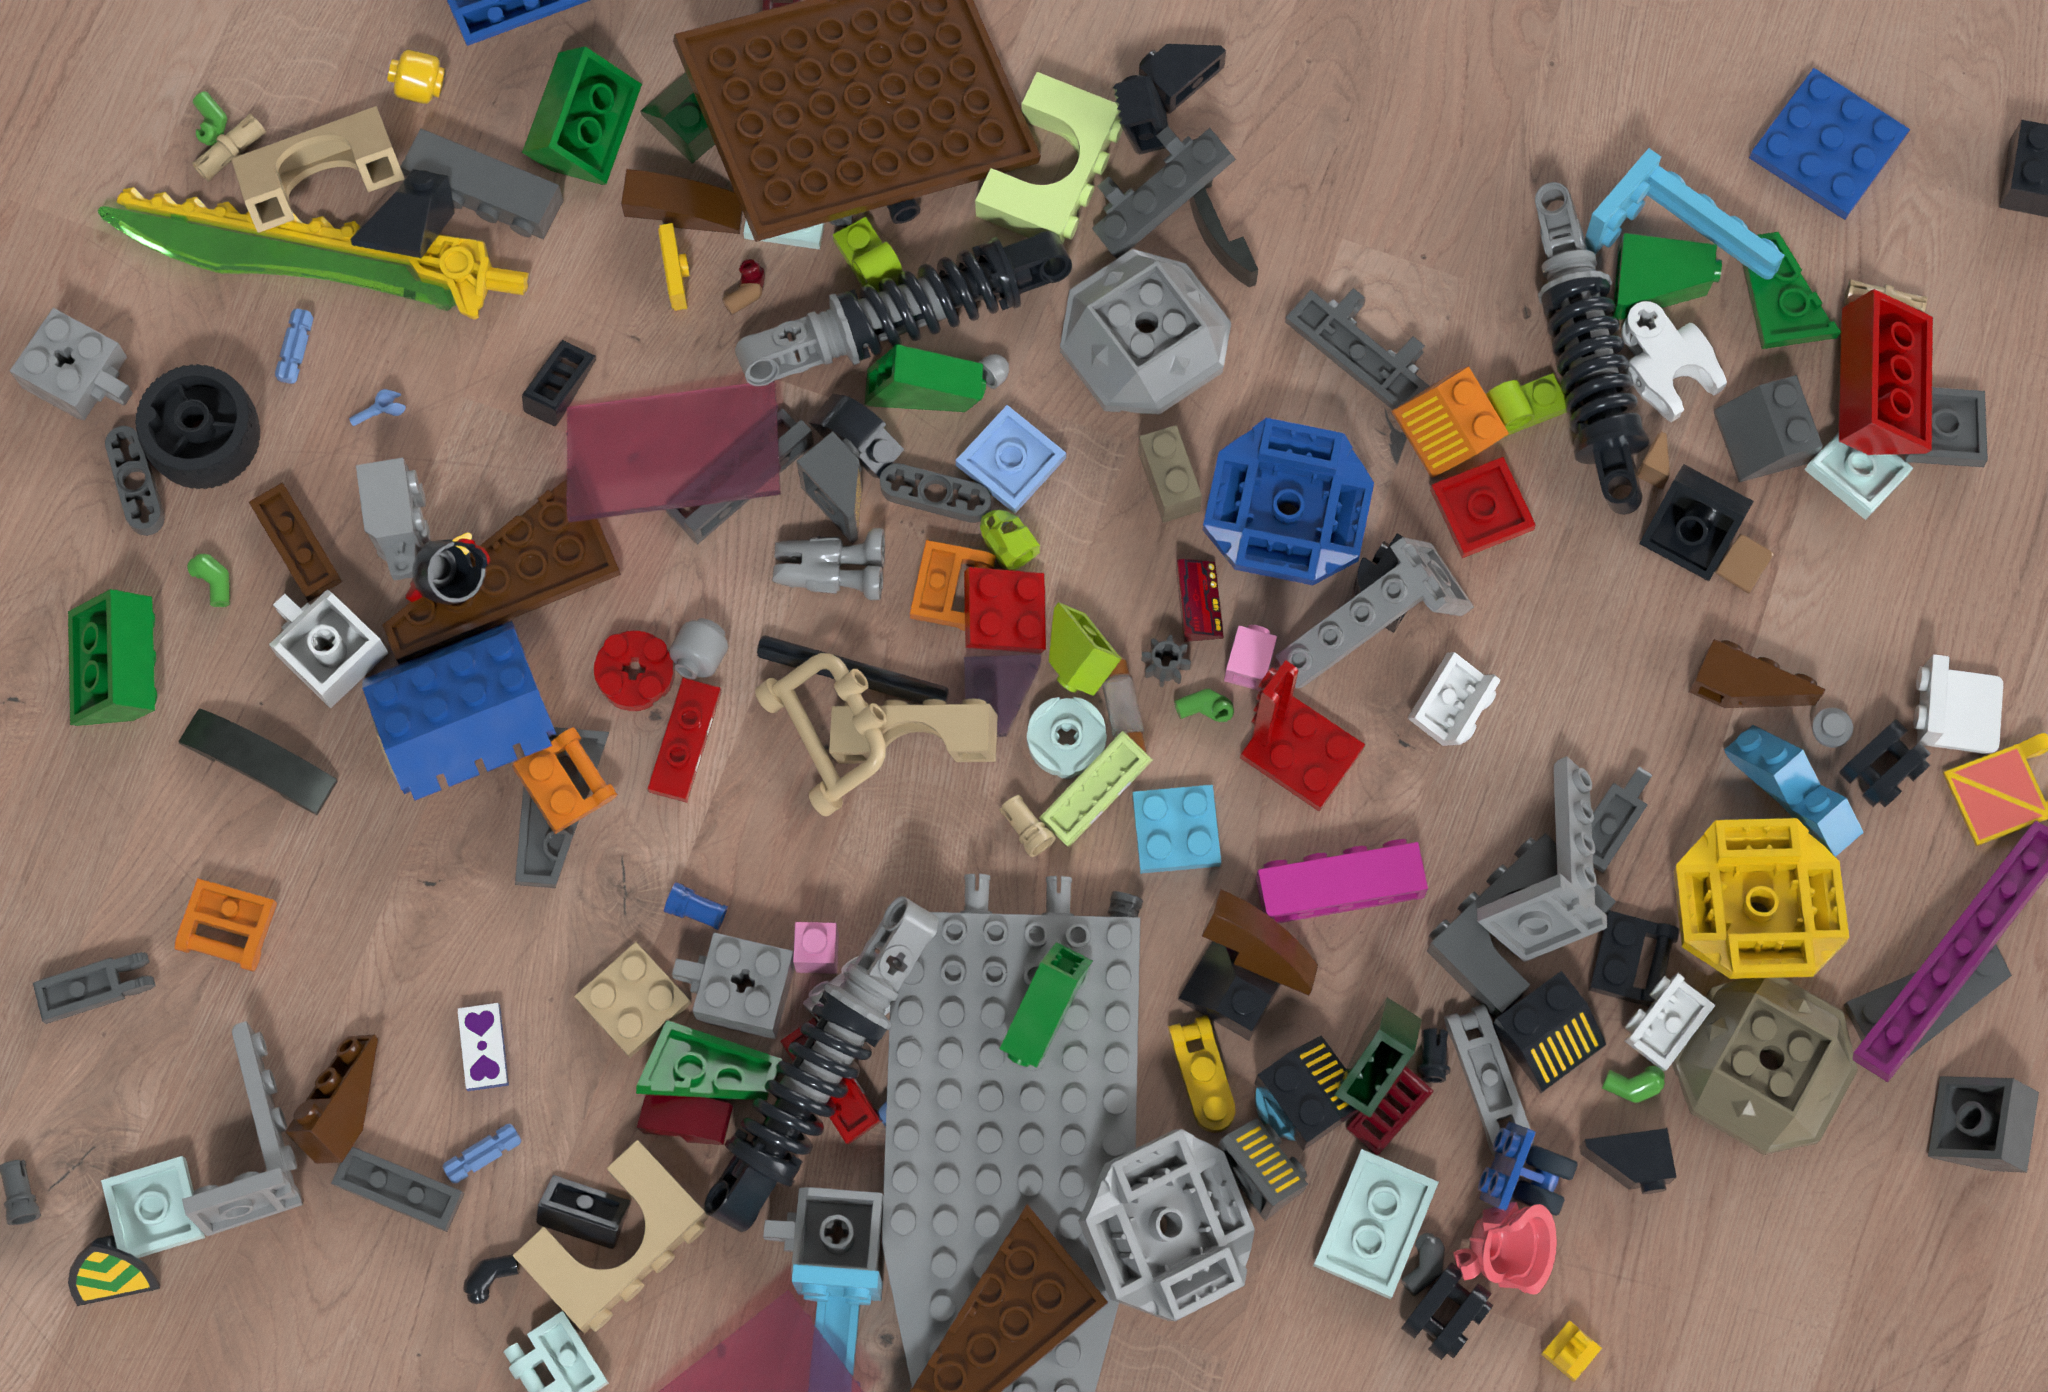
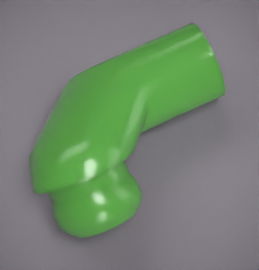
M204 91L199 93L192 102L204 117L203 123H200L201 130L196 129L195 133L201 143L212 146L217 142L216 138L220 134H224L227 115L211 95Z
M197 554L194 558L190 559L187 565L189 574L192 577L196 576L198 579L202 578L209 583L210 605L212 607L229 606L230 577L228 570L209 554Z
M1203 689L1174 700V705L1180 719L1201 713L1214 721L1227 722L1234 715V706L1231 700L1211 689Z
M1648 1066L1645 1068V1072L1632 1078H1627L1609 1070L1602 1089L1628 1101L1639 1103L1660 1093L1665 1085V1075L1657 1066Z

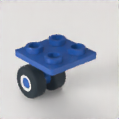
M1509 1121L1506 1129L1501 1128L1495 1138L1493 1151L1497 1153L1491 1168L1486 1167L1479 1180L1480 1200L1506 1211L1511 1197H1513L1514 1200L1529 1206L1543 1205L1552 1215L1557 1216L1560 1214L1565 1201L1563 1196L1554 1193L1560 1177L1572 1180L1578 1163L1575 1160L1542 1147L1531 1146L1536 1132ZM1525 1160L1528 1165L1536 1168L1535 1172L1523 1167ZM1520 1175L1529 1178L1531 1183L1523 1180L1518 1181Z

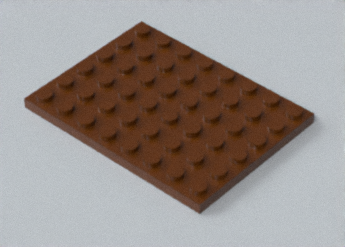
M804 0L674 35L673 43L755 242L985 179L991 168L1006 173L1038 164L1040 161V152L974 0Z

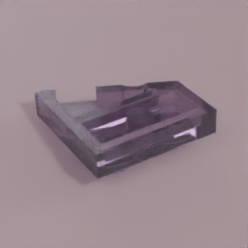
M1041 655L964 657L965 699H981L986 701V704H990L998 715L997 737H1007L1041 667Z

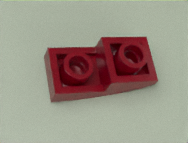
M645 1094L637 1128L643 1134L680 1136L687 1143L724 1145L733 1106L730 1103L706 1097Z

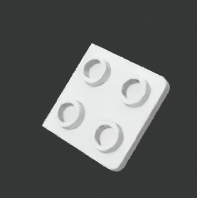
M1933 654L1924 667L1920 666L1917 674L1916 688L1920 690V703L1916 706L1913 721L1914 728L1918 729L1917 744L1920 742L1924 746L1984 754L1995 753L2000 743L2003 680L1994 675L1949 670V656Z

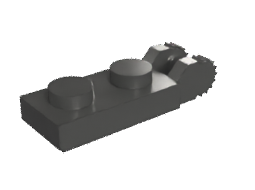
M135 953L115 960L111 957L34 982L33 987L42 1022L45 1024L124 1000L125 996L137 995L156 987L154 977L142 976L121 983L119 972H128L149 963L147 953Z

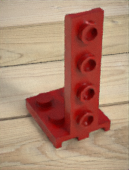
M1285 660L1278 670L1271 667L1259 684L1258 688L1261 690L1256 697L1258 701L1254 708L1256 714L1251 721L1255 725L1253 736L1241 753L1240 759L1320 812L1358 759L1366 744L1293 696L1299 670Z

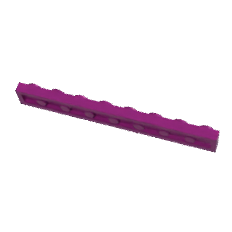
M2035 820L1853 1052V1061L1886 1082H1889L2048 877V827Z

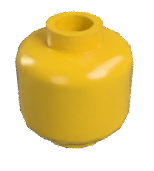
M407 49L403 51L399 60H391L387 81L394 83L393 91L396 97L428 104L433 97L439 98L445 68L440 67L438 57Z

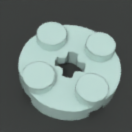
M1060 697L1049 699L1034 711L1029 720L1027 745L1032 759L1041 769L1052 775H1058L1062 779H1071L1076 775H1081L1105 750L1107 734L1104 719L1095 706L1082 698L1060 699ZM1061 728L1066 732L1071 728L1076 731L1074 735L1075 743L1072 745L1067 743L1061 745L1058 743L1060 736L1057 731Z

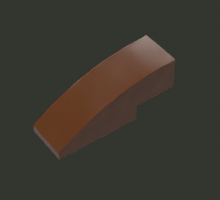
M626 169L621 201L624 217L662 220L663 225L673 223L674 228L740 234L743 211L734 192L677 176Z
M1220 889L1209 910L1202 937L1237 951L1234 960L1235 965L1309 996L1313 989L1318 964L1308 951L1284 927L1266 913L1245 900Z

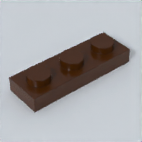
M283 482L249 501L257 518L308 602L343 582Z

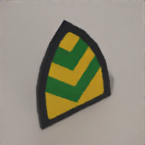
M112 1235L95 1239L80 1252L70 1267L68 1277L71 1296L77 1306L160 1289V1284L155 1274L147 1264L134 1255L117 1249L115 1237Z

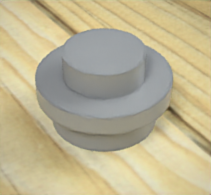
M1826 708L1820 711L1814 718L1812 732L1820 744L1829 748H1837L1847 743L1851 738L1853 723L1849 715L1843 710Z

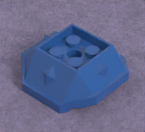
M1265 418L1252 427V430L1219 451L1202 530L1234 570L1315 585L1359 561L1374 482L1352 450L1353 447L1344 433ZM1289 503L1294 505L1298 512L1293 515H1285L1279 511L1278 506Z

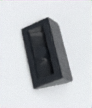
M553 1175L538 1204L536 1222L540 1226L613 1249L618 1241L631 1201Z

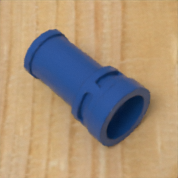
M675 882L667 898L664 912L680 918L686 916L719 930L728 906L695 894V890Z

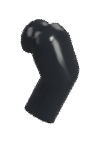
M514 1254L484 1259L478 1262L464 1280L463 1290L467 1293L469 1302L472 1304L486 1302L489 1299L490 1293L488 1288L495 1279L519 1274V1264L512 1256Z

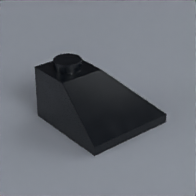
M411 170L404 177V180L399 181L384 194L351 237V244L353 246L422 258L455 214L448 175L432 173L426 170Z
M1212 941L1178 1000L1199 1013L1207 1015L1208 1018L1249 1041L1282 984L1235 965L1234 960L1237 951Z

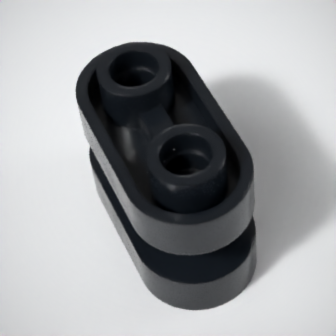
M1897 719L1839 771V774L1849 784L1860 776L1870 787L1862 797L1872 807L1878 803L1884 808L1888 806L1902 792L1898 785L1907 776L1914 782L1931 766L1926 761L1931 753L1920 742L1910 750L1900 740L1908 730ZM1886 751H1889L1898 762L1881 776L1873 768L1872 764Z
M1452 1262L1443 1271L1401 1327L1403 1331L1414 1339L1422 1329L1432 1336L1435 1340L1428 1350L1440 1360L1446 1354L1454 1358L1468 1340L1462 1333L1471 1321L1479 1325L1493 1307V1304L1488 1301L1492 1293L1478 1283L1469 1292L1458 1283L1462 1277L1461 1270ZM1448 1296L1460 1307L1447 1324L1444 1325L1433 1317V1314Z

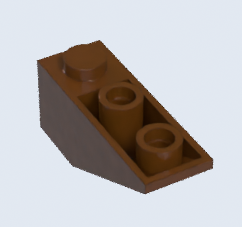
M1714 639L1702 660L1688 692L1723 708L1815 706L1824 694L1825 689L1818 686L1817 682L1807 675L1800 673L1793 675L1780 669V665L1772 659L1766 657L1755 658L1744 653L1742 647L1734 642L1727 640L1720 642Z
M375 1034L348 1036L339 1044L336 1049V1056L328 1068L317 1077L314 1089L306 1101L295 1110L294 1119L285 1131L315 1164L342 1163L363 1131L378 1038Z

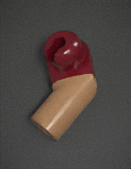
M747 259L741 263L739 267L741 273L739 289L722 298L725 307L731 315L757 301L762 295L765 272L755 259Z

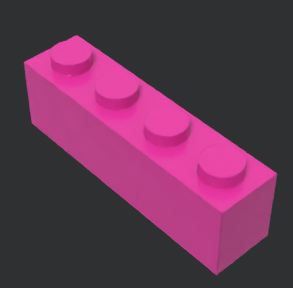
M1406 839L1385 842L1383 848L1367 850L1366 846H1355L1345 849L1343 855L1328 857L1327 853H1315L1305 856L1303 858L1304 862L1288 864L1287 860H1274L1263 865L1264 869H1258L1256 876L1262 912L1266 913L1277 923L1422 899L1428 890L1419 843L1407 844Z

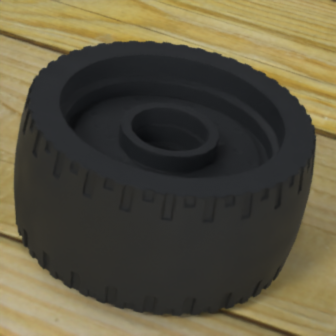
M183 365L163 373L150 384L149 388L147 387L146 392L143 393L142 399L139 401V406H137L136 431L146 457L170 481L191 489L215 488V486H222V484H227L230 480H234L251 464L254 455L257 453L260 440L258 414L247 392L229 374L208 365ZM203 420L199 426L189 428L194 422Z

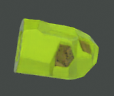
M992 510L982 516L980 524L982 537L988 550L996 556L995 560L1003 570L1016 571L1040 553V545L1018 516L1004 510Z

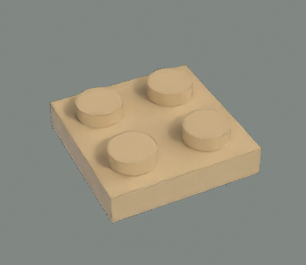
M637 942L574 996L629 1058L635 1055L663 1029L666 1020L672 1022L691 1005L686 995Z

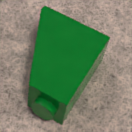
M1624 233L1618 248L1613 297L1615 309L1612 312V316L1618 320L1625 319L1630 309L1635 304L1643 301L1653 302L1664 308L1707 296L1712 283H1718L1721 276L1722 259H1716L1717 245Z
M896 344L867 369L864 405L884 408L966 412L981 401L985 394L986 380L982 378L983 364Z
M1057 942L1053 945L1040 962L999 1048L1008 1053L1007 1057L1011 1061L1025 1067L1030 1065L1038 1067L1045 1057L1093 960Z

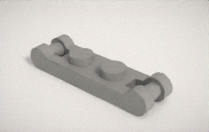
M1482 1004L1471 1008L1470 1013L1461 1016L1457 1013L1444 1016V1020L1486 1133L1488 1146L1492 1155L1495 1156L1497 1152L1493 1151V1145L1500 1130L1497 1121L1510 1117L1512 1123L1530 1129L1490 1015L1486 1006ZM1477 1028L1481 1037L1468 1041L1465 1031Z

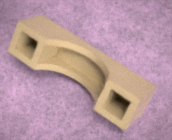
M937 699L925 700L923 705H908L907 702L900 700H887L883 706H879L887 718V722L879 728L886 747L902 735L912 732H926L942 739L947 751L956 762H996L998 715L992 706L986 704L984 700L965 699L962 701V704L948 705L947 702ZM847 702L844 703V706H832L829 753L839 764L863 763L870 754V746L865 736L861 735L854 727L852 722L854 715Z

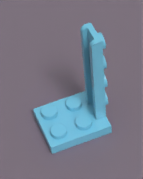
M1650 148L1647 149L1592 213L1585 237L1587 250L1592 251L1595 255L1604 245L1608 248L1611 247L1622 232V228H1620L1622 223L1627 218L1631 221L1634 220L1646 203L1643 199L1647 195L1763 279L1773 278L1784 258V254L1779 251L1772 241L1766 238L1761 239L1751 232L1740 218L1729 216L1719 209L1709 196L1702 193L1698 194L1688 187L1678 174L1672 171L1667 172L1660 167L1661 156Z
M793 1264L792 1283L798 1295H804V1300L817 1301L809 1392H852L860 1305H871V1300L882 1301L883 1283L879 1271Z

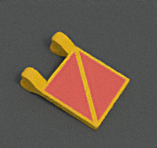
M2046 733L2038 734L2019 744L1943 773L1976 847L2027 828L2035 820L2038 822L2048 820V801H2045L2026 760L2045 754L2048 751V735Z

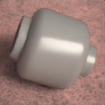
M704 618L686 622L669 649L670 657L676 664V671L688 679L712 676L729 647L725 638V631L715 622Z

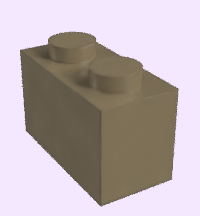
M1177 425L1139 436L1138 454L1162 522H1168L1200 512L1202 494Z

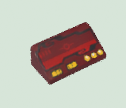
M1177 559L1176 575L1184 642L1223 639L1215 562Z

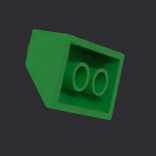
M586 46L558 52L522 153L552 172L600 185L607 184L642 84Z
M109 589L68 611L70 725L83 726L135 721L155 711L157 690L154 682L156 652L153 641L155 614L153 612L152 596Z

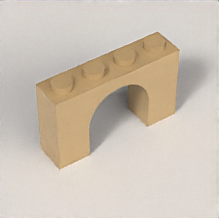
M377 106L231 159L244 202L258 233L295 220L289 204V194L300 181L316 172L334 167L354 168L361 173L368 193L405 179Z
M638 1140L606 1168L613 1178L639 1204L644 1215V1238L640 1248L631 1259L612 1269L598 1270L586 1267L577 1262L545 1227L540 1229L512 1255L584 1334L590 1329L596 1332L602 1328L613 1316L610 1310L623 1299L625 1302H628L634 1298L644 1287L641 1281L651 1271L654 1270L656 1273H659L665 1269L675 1258L672 1252L683 1241L687 1244L692 1243L706 1229V1226L703 1224L708 1219L705 1211Z

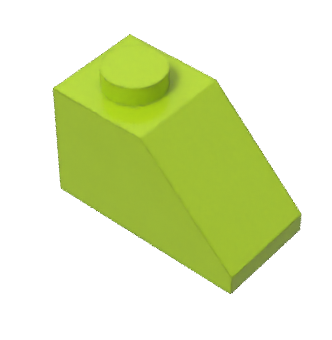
M1058 602L1053 611L1048 662L1058 673L1057 681L1064 688L1074 693L1080 690L1094 696L1120 662L1121 657L1085 613Z

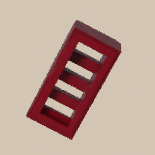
M1405 1066L1377 1106L1396 1123L1390 1127L1374 1112L1371 1117L1360 1112L1346 1130L1373 1154L1378 1156L1428 1101L1434 1091ZM1400 1081L1418 1096L1415 1101L1410 1099L1396 1086ZM1388 1094L1407 1109L1403 1114L1385 1099ZM1366 1119L1384 1134L1381 1140L1362 1125Z

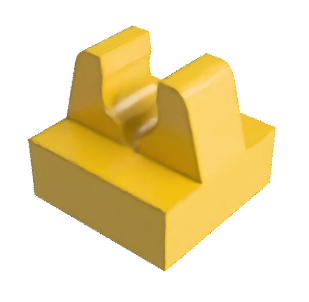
M1569 1320L1541 1355L1574 1382L1602 1348Z

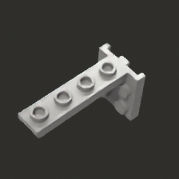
M1405 537L1399 539L1390 546L1399 559V565L1275 655L1281 665L1287 660L1299 670L1295 684L1296 688H1302L1422 600L1431 611L1436 613L1463 616L1474 608L1432 543Z
M1567 756L1559 759L1554 764L1557 875L1477 908V922L1524 962L1607 928V915L1595 905L1594 887L1597 884V879L1593 869L1595 844L1592 839L1591 824L1594 820L1590 802L1592 781L1588 772L1584 768H1579Z
M246 1021L236 1024L232 1029V1035L267 1171L260 1174L258 1172L243 1173L235 1177L232 1183L220 1187L217 1185L204 1186L195 1190L193 1196L182 1199L186 1216L206 1236L303 1205L300 1191L294 1184L291 1170L297 1169L296 1159L291 1146L284 1145L281 1133L287 1129L286 1120L280 1107L275 1108L272 1094L278 1092L272 1071L270 1069L265 1070L262 1057L268 1055L266 1043L262 1033H255Z

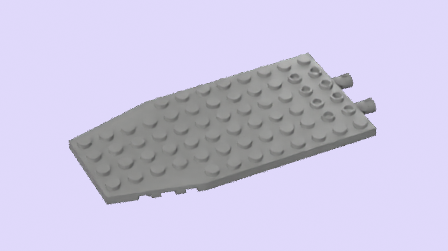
M975 874L964 875V910L960 911V913L930 912L938 918L937 932L930 943L926 945L914 964L912 971L897 991L900 994L897 1000L890 1001V1022L892 1027L889 1030L882 1247L910 1380L913 1387L981 1276L998 1252L1003 1241L1018 1220L1023 1209L1028 1204L1108 1301V1304L1003 1392H1095L1119 1303L1110 1300L1078 1220L1104 1164L1136 1149L1140 918L1074 916V914L1070 913L1072 878L1067 876H1061L1060 893H1057V876L1046 877V913H1042V915L992 914L991 911H988L989 881L991 876L979 874V890L975 891ZM1057 942L1093 960L1043 1060L1037 1068L1032 1065L1028 1067L1021 1066L1011 1061L1007 1057L1008 1053L999 1048L1040 962ZM897 962L896 965L902 967V964Z

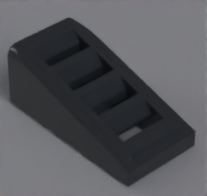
M562 340L523 392L524 412L552 426H557L595 363L596 355ZM564 358L579 366L575 369L562 363V360ZM555 372L568 377V381L555 375ZM549 385L560 392L556 393L546 387Z

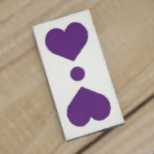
M499 1003L458 1008L466 1090L475 1091L509 1086Z

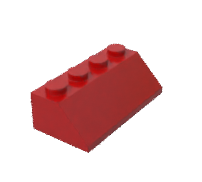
M1876 289L1869 291L1842 308L1839 442L1867 455L1926 454L1932 451L1933 317Z

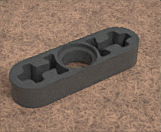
M128 426L116 427L108 433L105 440V448L125 518L136 533L144 536L153 535L162 528L165 514L149 459L140 445L136 430ZM128 439L131 443L128 449L134 461H126V457L119 449L122 444L121 440ZM133 472L145 474V482L140 488L130 490L125 487V479L129 474ZM143 499L145 506L152 513L149 515V522L142 523L139 519L141 517V510L137 503L138 500Z
M900 463L887 466L880 475V487L883 496L888 501L970 523L980 522L982 516L991 511L990 493L983 485ZM897 476L904 477V484L908 486H900L898 491L892 490V484L888 481H895ZM915 480H921L918 485V497L913 496L912 487L916 486ZM933 484L942 485L947 491L946 497L940 502L929 501L924 495L928 486ZM953 490H959L958 498L970 501L973 495L979 496V502L983 506L976 505L974 511L968 510L967 502L956 499L955 507L950 506L953 502Z

